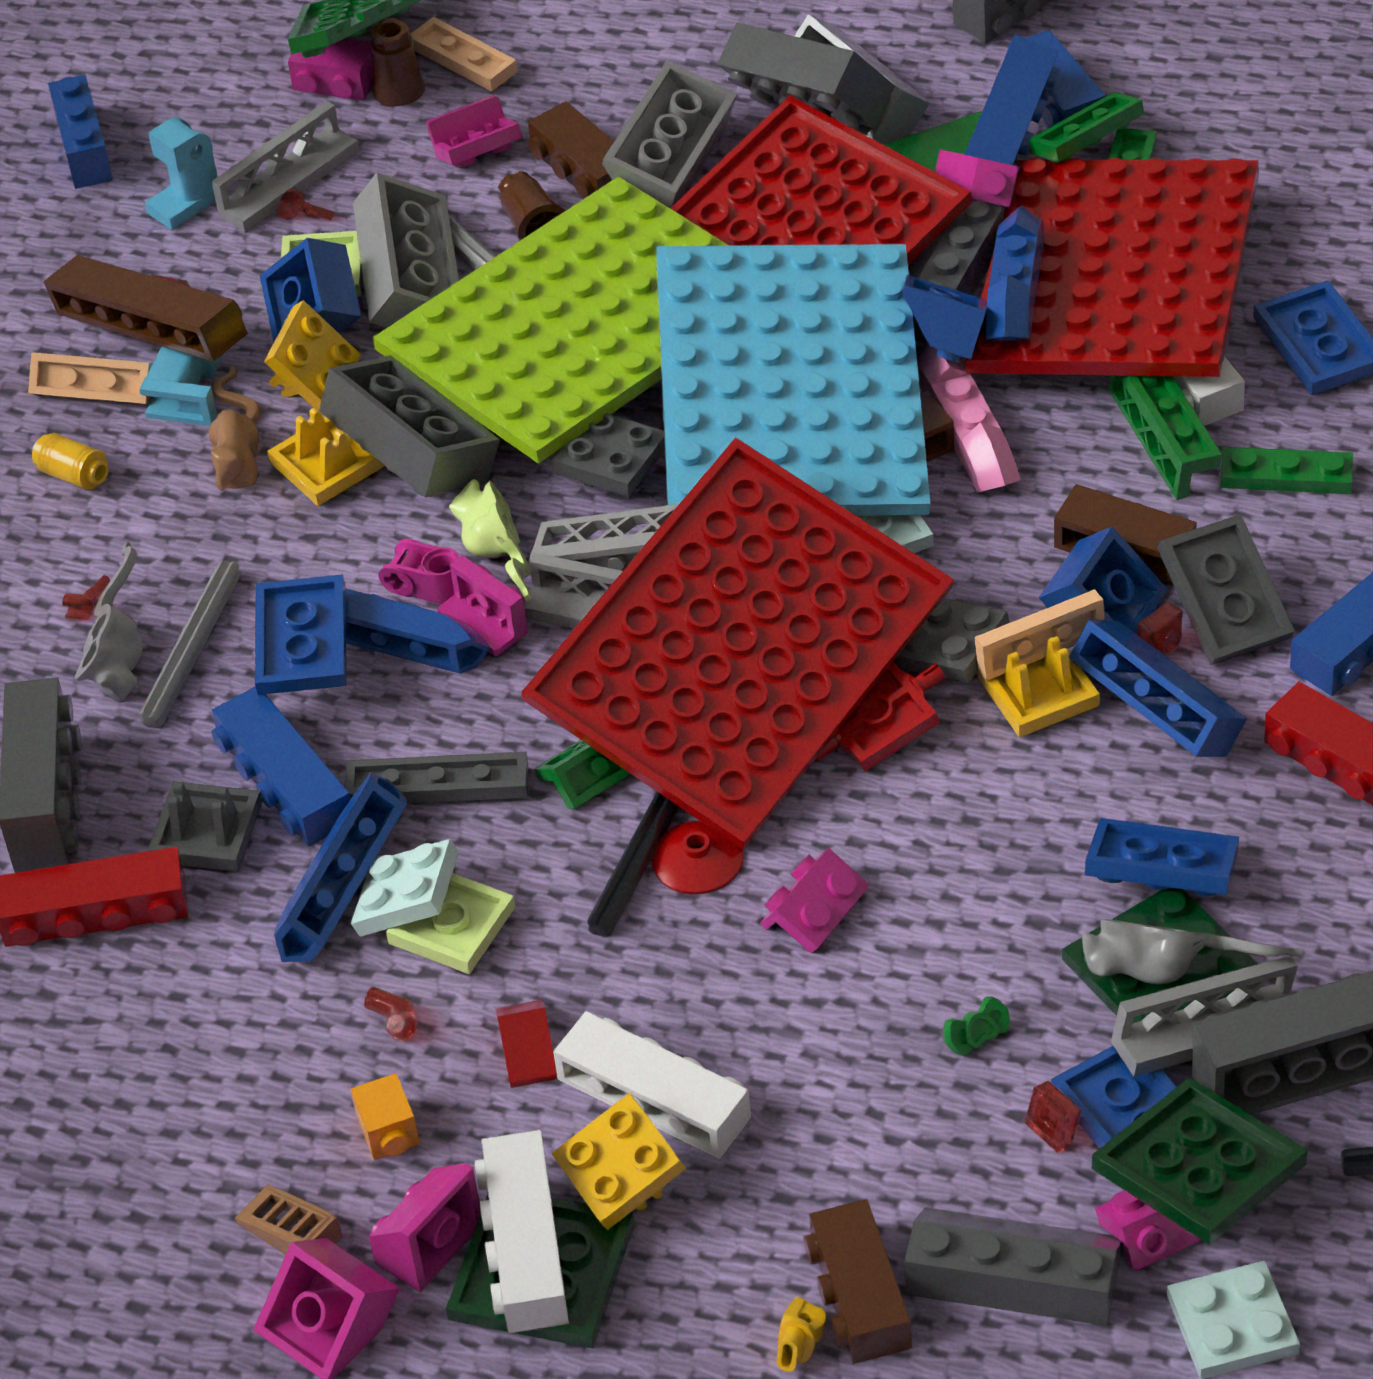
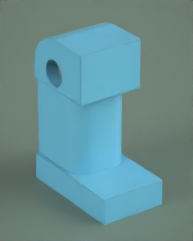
M180 117L168 119L148 132L153 156L166 164L171 185L145 202L146 211L171 230L216 201L212 181L218 177L210 137L201 131H194L191 129L190 124Z
M161 346L147 377L144 378L139 389L141 395L152 396V400L145 412L146 418L210 426L217 417L211 386L198 384L202 377L213 378L222 355L213 362Z

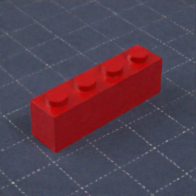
M1298 681L1265 713L1264 743L1268 744L1277 754L1287 755L1306 766L1313 775L1324 777L1342 787L1351 797L1359 800L1362 799L1373 806V723Z
M178 846L0 875V934L5 947L14 945L27 946L38 941L62 937L75 938L81 934L105 930L118 931L130 926L154 922L167 923L173 919L189 917L185 873Z

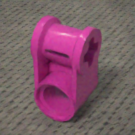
M405 538L398 542L395 547L394 558L390 564L382 567L378 573V578L385 589L391 593L443 604L455 595L450 564L459 558V554L451 548L437 547Z

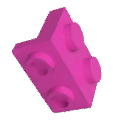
M495 95L432 118L426 122L436 157L455 167L470 165L477 161L476 156L488 151L490 153L506 151L512 147L511 142L523 138L519 123L504 117L500 100Z
M463 555L450 564L455 595L437 608L438 612L452 616L472 627L488 644L490 648L488 652L494 656H499L528 633L524 608L525 600L522 594L515 587L507 586L496 579L485 566L476 565Z
M829 847L816 859L808 854L790 874L796 881L789 889L782 885L768 899L764 906L770 912L760 922V925L766 930L776 922L810 953H813L823 943L870 886Z
M1125 1190L1115 1194L1111 1201L1095 1208L1099 1225L1123 1242L1128 1264L1135 1270L1142 1269L1202 1241Z

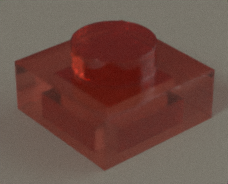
M1169 601L1137 624V635L1161 653L1173 651L1182 640L1183 611Z
M1046 1081L1034 1087L1024 1123L1058 1153L1072 1145L1082 1110L1050 1081Z

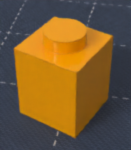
M397 1073L350 1088L356 1117L373 1160L387 1155H400L408 1150V1148L420 1144L415 1118Z

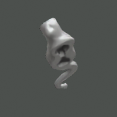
M129 542L123 545L121 554L125 557L120 568L97 601L94 609V616L97 620L88 634L83 648V657L75 674V680L83 681L87 679L96 682L106 695L118 702L123 701L137 683V678L131 671L139 662L143 651L142 636L137 629L135 621L112 605L116 594L127 580L137 560V551L131 548Z
M1101 919V933L1098 936L1090 933L1082 934L1085 960L1093 974L1111 976L1122 973L1150 984H1167L1181 978L1187 972L1198 951L1204 947L1262 956H1302L1303 949L1268 945L1233 937L1195 933L1112 919Z

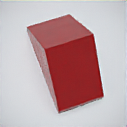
M536 1000L495 1008L510 1087L514 1088L558 1079L543 1001Z

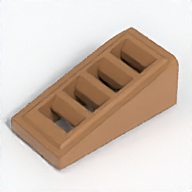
M269 1184L235 1217L237 1224L285 1255L291 1242L328 1238L336 1244L343 1237L337 1217L316 1205ZM269 1202L275 1204L262 1218L256 1217ZM283 1210L287 1212L276 1225L271 1224ZM296 1218L300 1220L290 1231L285 1230ZM308 1226L312 1228L303 1238L299 1236Z

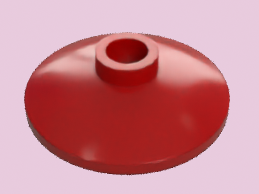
M690 821L676 825L666 831L654 850L651 863L656 877L668 888L684 894H705L719 890L729 884L741 870L744 855L741 848L701 821Z

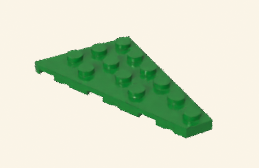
M321 0L304 4L288 37L291 55L301 52L302 58H308L325 53V47L346 37L363 34L368 31L367 27L389 16L406 13L409 11V6L421 0Z

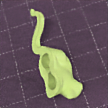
M476 479L471 480L449 505L453 515L462 523L461 538L463 545L469 553L477 557L499 558L508 553L511 560L505 565L506 571L519 587L524 599L529 601L532 599L531 593L523 578L531 575V571L526 558L518 546L520 539L511 518L509 505L490 480L485 485L484 491L480 490L479 482Z

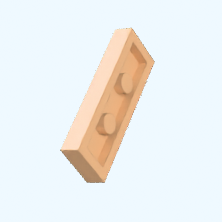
M434 16L411 33L414 51L491 92L518 72L516 59Z
M31 352L28 393L150 404L152 396L141 395L139 389L153 363Z
M1094 589L976 636L975 647L978 672L986 681L1005 674L1007 656L1014 652L1019 654L1020 665H1028L1043 659L1046 656L1048 639L1058 636L1061 649L1075 646L1088 620H1105L1103 598Z

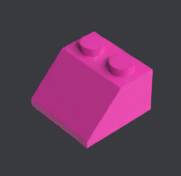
M467 1163L433 1168L421 1182L414 1183L407 1190L403 1201L389 1215L380 1218L373 1227L369 1240L375 1264L421 1293L472 1238L481 1213L473 1167Z
M328 1238L291 1242L253 1331L319 1378L334 1379L382 1330L400 1288Z

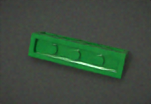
M1110 375L1108 387L1110 394L1176 500L1188 497L1192 473L1219 468L1222 454L1173 376Z
M582 740L577 741L533 769L538 780L554 782L568 809L579 807L630 774Z

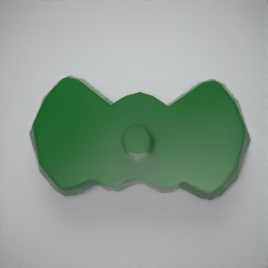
M987 996L983 999L978 1012H968L962 1020L954 1018L945 1020L943 1040L953 1053L960 1056L968 1055L973 1047L978 1048L982 1046L985 1040L994 1039L998 1034L1008 1031L1010 1024L1009 1010L999 999Z

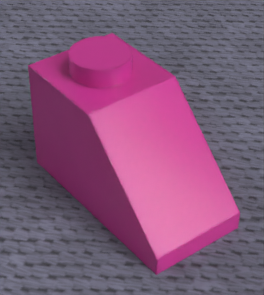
M940 150L935 173L971 191L972 199L1010 207L1019 167Z

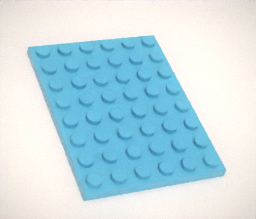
M906 244L656 247L668 505L680 504L736 437L856 516L929 515L931 503L913 314L902 294L906 275H909Z

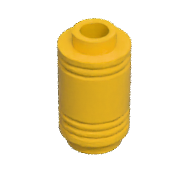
M58 433L41 436L36 441L32 450V460L39 471L88 491L102 484L108 475V460L103 451Z

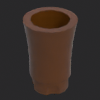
M396 18L383 19L371 28L370 46L374 74L373 96L384 105H407L415 102L423 95L425 82L418 67L413 39L406 22L398 21Z
M519 171L513 175H506L498 186L501 192V205L510 217L519 241L566 211L553 201L539 182L527 172Z

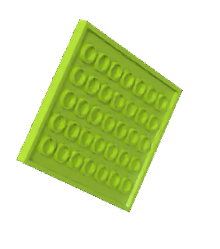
M618 176L373 337L375 350L384 356H393L472 418L539 464L589 430L591 422L596 425L603 420L605 413L612 414L662 379L656 247L729 245Z

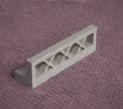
M325 101L212 181L219 216L240 230L247 232L358 153V140L339 129L335 105ZM324 120L326 129L312 137L317 125ZM298 139L293 151L284 157L289 144ZM269 159L264 172L255 177L260 165ZM240 179L235 193L228 197L227 187Z
M679 504L541 522L529 560L533 553H539L623 571ZM647 524L636 534L625 535L636 525ZM608 529L597 539L586 540L597 530ZM569 534L558 544L550 545L552 536ZM544 571L545 578L564 581L556 573ZM584 580L588 584L598 583L592 580Z
M533 553L529 561L533 585L530 590L532 599L529 601L525 600L526 619L574 629L622 571ZM544 571L556 573L564 581L545 578ZM584 580L596 581L605 590L592 588Z
M1286 956L1120 1002L1111 1043L1134 1077L1192 1061L1194 1022L1204 1020L1213 1014H1225L1250 1007L1258 1001H1270L1291 995L1298 964L1292 956ZM1277 977L1275 984L1262 987L1268 980ZM1235 989L1226 998L1219 999L1227 991ZM1193 1001L1185 1009L1176 1011L1184 1003ZM1150 1013L1142 1021L1133 1023L1134 1017Z

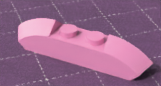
M927 345L917 360L919 386L922 392L929 391L954 421V450L976 491L982 492L1020 481V475L1009 444L971 374L966 373L964 363L961 360L960 362H954L936 355V348Z

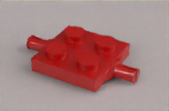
M893 661L815 759L816 762H819L822 758L840 748L851 754L859 766L866 772L940 723L938 715L926 701L924 692L946 679L941 668L938 667L937 663H934L931 667L913 677L900 670Z

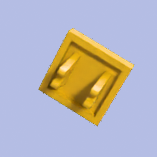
M303 300L292 307L264 363L275 372L269 381V385L272 387L284 386L280 393L281 396L290 397L299 394L313 408L315 407L319 410L329 368L356 363L361 354Z
M314 407L309 412L310 419L308 421L302 416L296 418L295 435L271 448L267 453L270 464L319 507L386 465L370 452L363 450L360 444L344 431L336 428L333 422L323 417L321 412Z
M1058 636L1048 639L1046 656L1043 659L1028 665H1020L1019 654L1014 652L1007 656L1005 674L986 681L978 672L979 681L1019 738L1100 706V693L1082 668L1069 659V650L1060 648Z
M630 1092L551 1153L597 1219L607 1230L634 1209L641 1211L647 1208L645 1201L651 1196L655 1199L662 1197L663 1192L661 1188L687 1169Z

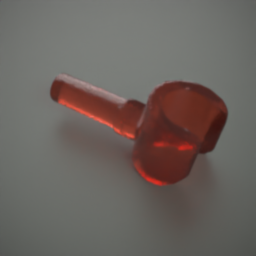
M297 189L287 190L283 194L282 202L276 210L277 214L286 220L293 219L298 212L332 221L335 213L334 211L305 202L304 196Z
M106 575L101 576L84 594L66 593L62 601L63 606H69L65 618L88 620L93 611L94 600L109 584L110 578Z

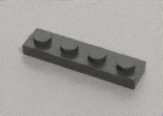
M527 752L346 760L345 788L350 793V798H352L367 776L373 773L389 779L407 798V804L527 798L529 763Z

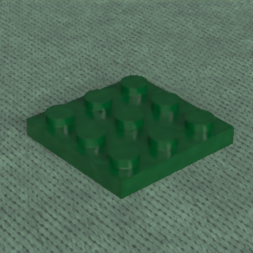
M1170 887L1160 890L1112 919L1231 937L1183 889ZM1101 926L1089 933L1098 936L1101 933ZM1082 937L1062 948V960L1116 1016L1120 1002L1258 964L1248 953L1204 947L1198 951L1187 972L1181 978L1167 984H1150L1122 973L1111 976L1093 974L1085 960ZM1235 989L1227 991L1219 999L1226 998ZM1193 1001L1184 1003L1176 1011L1185 1009ZM1150 1013L1134 1017L1133 1023L1142 1021Z
M1189 1077L1093 1153L1091 1169L1208 1245H1211L1307 1164L1308 1150Z
M487 1194L485 1200H489V1194ZM551 1197L569 1324L514 1333L594 1348L635 1225L634 1214L630 1212L607 1230L587 1204ZM480 1213L446 1306L447 1318L450 1321L508 1332L505 1313L497 1315L494 1313L490 1284L500 1283L499 1271L489 1272L485 1242L495 1241L493 1230L484 1231L482 1215Z

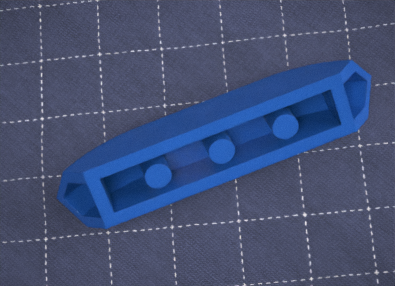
M1023 205L1002 221L997 230L987 295V341L1030 340L1044 243V221Z
M346 589V644L459 674L477 668L490 649L478 632L452 616L421 608L414 604H405L382 598L375 594H366Z
M373 773L367 776L340 814L292 894L274 932L281 962H312L333 932L407 805V798L389 779Z

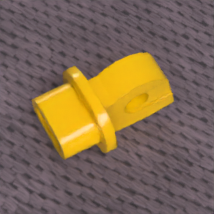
M796 1296L784 1312L778 1335L776 1362L778 1367L785 1372H792L798 1363L808 1361L814 1352L816 1343L824 1335L825 1311Z

